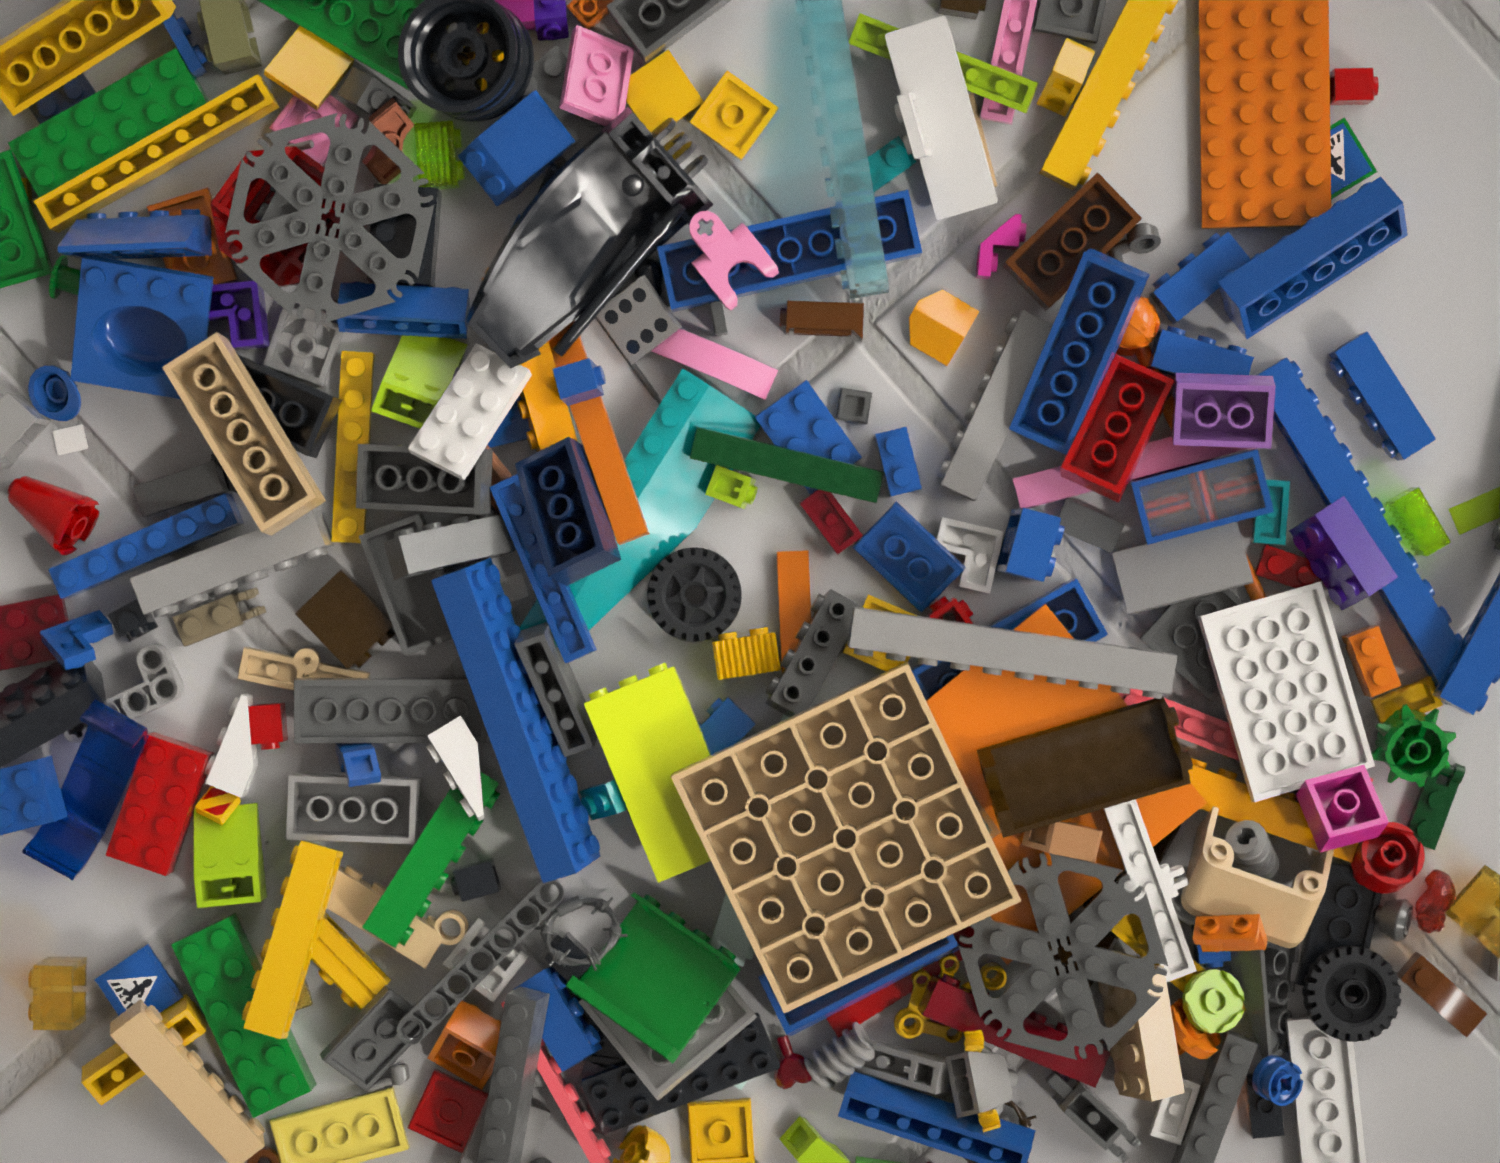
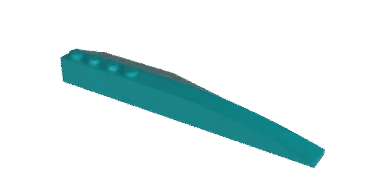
M683 368L624 460L650 534L622 545L617 543L622 560L569 585L588 630L597 624L697 528L715 498L705 495L716 465L690 459L697 426L748 439H753L761 427L754 414ZM538 599L519 627L520 630L547 622Z

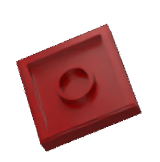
M434 1069L407 1128L463 1153L489 1093Z

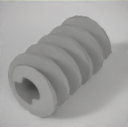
M1243 820L1232 825L1226 833L1225 841L1231 845L1234 851V860L1238 868L1272 880L1279 870V859L1265 829L1259 823L1252 820Z
M858 1022L852 1024L854 1034L848 1029L842 1031L845 1041H842L838 1036L832 1038L835 1048L824 1043L822 1047L825 1055H822L818 1050L813 1051L812 1054L815 1062L805 1057L804 1062L807 1071L821 1087L832 1089L835 1082L843 1081L845 1075H851L854 1073L855 1068L863 1067L865 1060L871 1061L874 1059L875 1050L872 1040Z

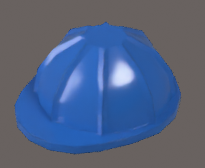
M45 365L36 369L30 376L28 384L29 397L33 406L40 414L57 421H69L75 418L80 411L81 396L77 389L78 385L75 384V381H72L68 371L53 365Z

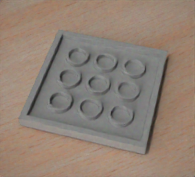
M730 984L672 1064L582 999L579 1001L580 1005L657 1100H660L757 1018L756 1014Z

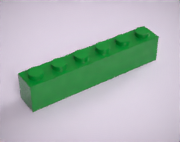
M481 772L483 808L487 807L491 810L501 794L496 791L499 783ZM450 788L362 926L364 930L395 949L399 943L403 946L406 945L414 932V929L410 927L416 916L421 919L423 918L432 903L427 899L432 890L435 888L440 891L449 877V874L444 871L451 861L457 864L466 850V847L462 845L468 834L474 837L484 821H478L475 815L470 818L468 817L459 802L464 797L458 788L454 790Z

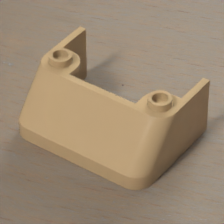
M1213 806L1197 827L1186 873L1189 884L1183 887L1181 894L1183 908L1194 916L1260 914L1268 942L1285 948L1298 946L1305 938L1324 896L1334 849L1325 851L1312 865L1311 870L1300 872L1294 878L1292 888L1232 867L1234 851L1231 845L1225 840L1213 836L1219 808Z

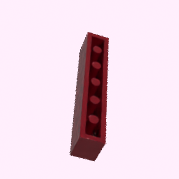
M943 973L942 978L932 974L917 1008L923 1016L963 1033L981 1030L985 1042L1096 1088L1111 1054L1105 1047L1103 1048V1054L1099 1055L1094 1044L1086 1045L1087 1058L1082 1059L1078 1051L1079 1046H1074L1075 1054L1078 1058L1075 1060L1003 1041L1010 1035L1012 1030L1008 1028L1003 1036L998 1037L996 1033L1002 1028L1000 1020L993 1019L988 1025L984 1024L986 1016L992 1013L991 1009L986 1011L980 1018L972 989L960 986L961 980L949 974ZM1034 1010L1025 1018L1023 1027L1030 1034L1056 1041L1064 1040L1068 1035L1065 1023L1058 1021L1057 1026L1046 1022L1047 1017Z

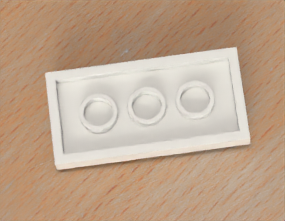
M476 343L408 447V450L418 458L464 481L529 381L532 373L522 365L510 369L495 352Z

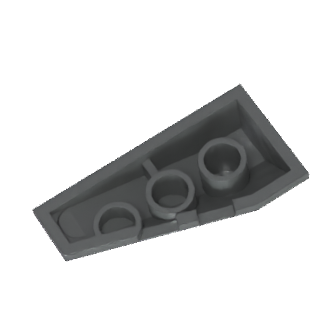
M1267 941L1266 950L1230 951V966L1234 978L1239 981L1244 992L1245 1001L1243 1003L1263 1058L1270 1055L1281 1056L1288 1051L1285 1019L1292 1018V1013L1287 1009L1290 992H1295L1296 982L1291 981L1292 963H1298L1299 945L1294 948H1285Z

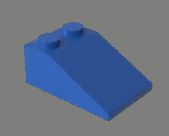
M535 90L476 137L458 157L494 204L499 206L521 194L551 163L556 161L576 141Z

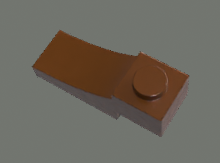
M1415 952L1397 972L1398 978L1465 1037H1468L1488 1014L1418 952Z

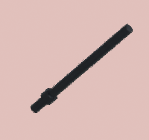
M679 202L671 207L661 220L657 219L649 228L652 231L552 348L556 353L563 357L661 239L664 241L672 232L670 228L686 210Z

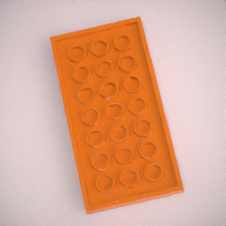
M1198 0L1202 229L1303 227L1309 219L1319 217L1331 208L1329 0Z

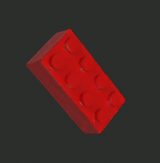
M1116 354L1061 466V477L1119 503L1173 392L1175 380Z
M156 732L147 734L105 856L163 876L173 873L207 776L204 774L207 763L211 756L214 755V752Z

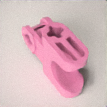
M701 211L691 219L689 225L690 235L703 252L691 263L727 309L732 311L737 307V296L728 282V273L733 266L744 262L754 265L765 277L774 278L779 274L777 265L743 223L730 232L713 212ZM703 221L705 224L713 223L711 227L712 235L708 236L706 233L698 234L700 230L699 222Z

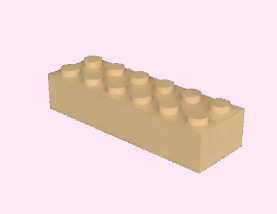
M216 332L162 367L262 533L272 536L326 501L228 338Z

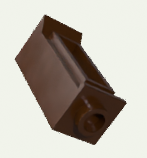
M787 300V308H780V327H786V335H789V330H794V335L851 337L853 333L861 342L863 340L864 303Z

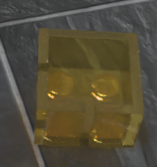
M1484 865L1442 912L1466 935L1499 959L1500 875Z
M49 956L33 965V969L30 970L28 977L29 988L33 989V1002L29 1003L28 1018L29 1021H33V1030H73L86 1021V992L73 991V986L87 985V957Z

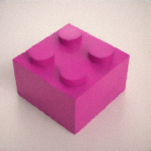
M1365 765L1307 779L1296 794L1320 853L1377 838L1389 823Z

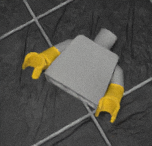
M981 1030L964 1032L966 1038L964 1040L965 1052L945 1058L957 1118L977 1114L984 1133L1001 1127L999 1115L1003 1111V1104L1012 1101V1088L1018 1083V1075L1015 1070L1007 1068L1006 1058L1003 1055L993 1054L992 1050L984 1045V1037Z

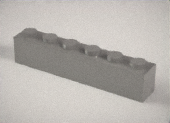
M1024 310L1018 316L1012 314L1004 331L1009 334L1005 345L998 344L991 361L996 363L991 374L985 372L977 390L982 391L978 403L971 402L964 416V419L969 422L964 432L958 430L951 444V448L955 449V452L950 461L946 459L943 461L937 477L942 478L940 486L972 501H976L1009 431L1011 422L1053 326L1052 323Z

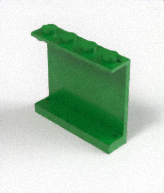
M633 892L631 896L635 899L636 904L620 924L622 934H628V937H620L617 940L615 946L600 960L601 964H595L597 967L596 971H594L591 965L580 980L572 976L566 987L673 1064L741 968L734 961L737 956L728 949L720 946L717 950L709 944L711 938L697 928L691 932L684 927L686 921L673 911H670L668 915L659 909L661 904L653 897L645 894L642 898Z

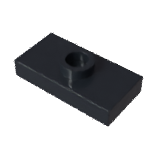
M1247 1073L1245 1082L1251 1137L1256 1139L1285 1136L1282 1106H1278L1257 1095L1252 1085L1253 1073Z

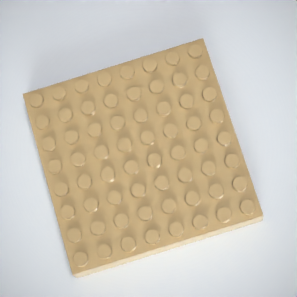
M907 662L671 775V779L783 1013L789 1012L1021 902L1019 894Z

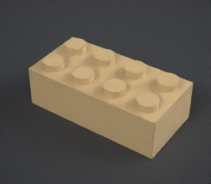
M1154 965V967H1163V968H1164V966H1161V965ZM1156 974L1152 980L1154 984L1164 987L1163 992L1156 993L1150 989L1148 990L1149 993L1161 996V998L1109 1050L1114 1062V1083L1119 1095L1151 1102L1185 1093L1166 976ZM1098 982L1105 1007L1104 1021L1107 1027H1112L1135 1005L1136 995L1131 990Z

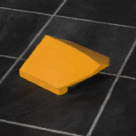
M944 290L920 299L909 316L910 345L943 365L948 366L979 311Z

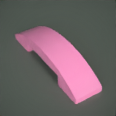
M683 329L676 331L651 351L766 400L778 370Z

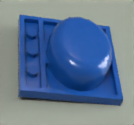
M84 255L81 260L71 368L72 381L181 399L162 367L207 339L214 277Z

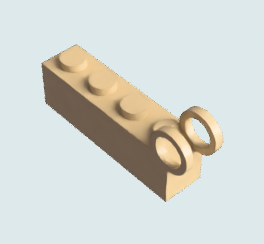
M347 865L346 868L339 866L327 909L370 934L362 926L387 888L380 883L374 882L371 885L363 880V873L352 866ZM454 909L443 912L438 919L431 915L422 919L416 916L410 925L414 932L406 945L403 946L399 943L396 949L391 948L426 968L441 944L454 945L463 939L469 927L467 917L461 911ZM447 918L458 921L461 927L460 934L457 936L445 934L442 929V921Z

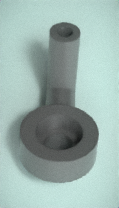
M1148 223L1135 225L1128 232L1126 240L1118 242L1108 251L1109 256L1124 263L1122 255L1132 251L1143 254L1155 250L1161 243L1158 228Z

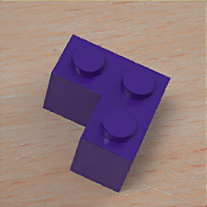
M254 281L213 285L209 321L229 319L231 345L236 350L269 347L270 341L264 290Z

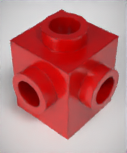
M943 596L929 606L932 612L927 615L928 618L943 620L945 614L952 613L956 622L973 624L970 617L974 614L963 599L958 602L955 597L948 600L946 596Z

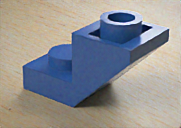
M335 743L341 773L345 772L349 787L381 782V772L375 748L371 743Z

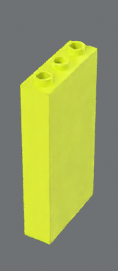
M666 663L648 669L650 675L640 680L637 679L636 675L619 681L620 688L608 692L606 687L588 694L590 700L584 703L658 883L711 861L671 779L672 773L710 756L711 753L675 666L668 668Z

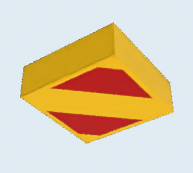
M211 786L196 804L195 809L198 814L223 825L241 803V800L238 796Z

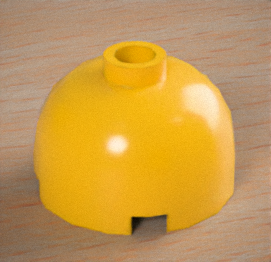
M637 1125L627 1133L623 1142L620 1143L618 1148L624 1149L620 1159L614 1158L612 1163H670L671 1153L669 1144L655 1130L645 1125L644 1127Z

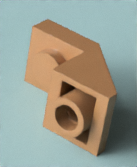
M1059 821L1025 831L1022 845L1055 855L1096 862L1103 831L1077 823Z

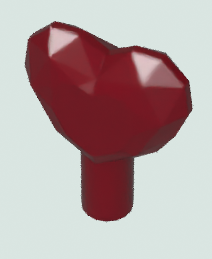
M788 1035L776 1038L781 1053L779 1058L780 1068L774 1070L776 1085L785 1090L791 1088L796 1082L802 1084L810 1082L812 1077L805 1066V1057L793 1052Z

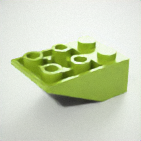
M402 335L382 379L371 411L421 429L451 383L456 368H460L468 344L451 338Z
M258 803L239 804L223 825L198 814L196 809H194V884L197 908L262 902L267 898Z

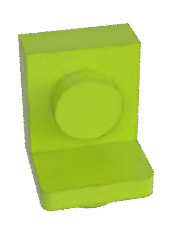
M716 465L705 495L745 509L747 504L752 505L758 487L754 486L756 479Z

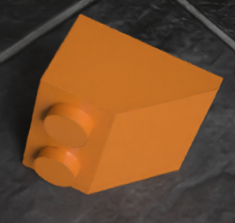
M462 1000L457 1005L427 1059L482 1090L493 1073L501 1020L494 1019L482 1012L477 1006Z

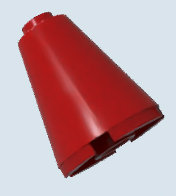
M23 476L20 479L16 478L8 487L9 503L61 555L66 556L76 551L77 548L73 545L79 539L85 542L98 520L100 511L95 508V505H99V503L91 497L29 476Z

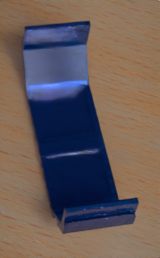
M96 699L79 719L89 726L61 788L68 817L41 825L36 835L22 850L23 854L71 880H74L84 869L98 843L104 836L149 737L147 736V727Z

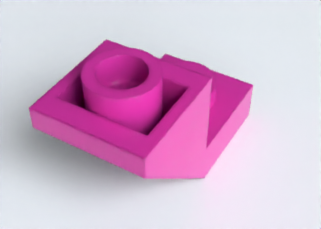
M1021 214L1012 216L978 246L977 279H989L991 272H997L998 253H993V248L1016 250L1019 247V242H1025L1026 223H1021Z

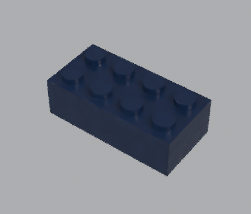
M567 437L515 463L548 577L568 586L622 560L603 500L582 444L571 437Z

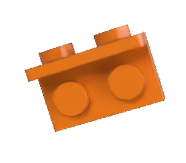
M1260 914L1196 916L1192 939L1195 945L1201 946L1202 952L1266 950L1267 937Z

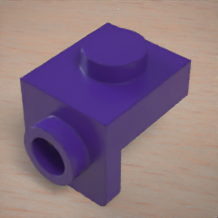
M534 0L537 39L543 41L569 38L566 0Z

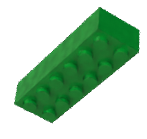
M174 48L8 142L40 198L209 102V99L197 78L190 72L178 49Z
M236 913L172 943L171 946L252 1117L255 1118L312 1091L317 1083L291 1029L286 1039H277L244 1029L245 1020H242L243 1010L246 1003L252 1001L255 989L252 988V981L256 971L261 970L262 967Z

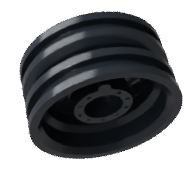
M424 0L410 14L402 29L398 45V62L401 75L408 89L422 103L460 121L482 122L504 114L522 97L532 77L534 51L530 35L522 21L512 11L495 0ZM456 23L457 29L448 33L449 26ZM483 23H488L489 30L483 34ZM438 51L439 61L434 63L432 57ZM504 53V59L502 61L495 62L493 60L500 54ZM482 78L487 81V88L481 91ZM456 82L454 90L449 91L446 86Z

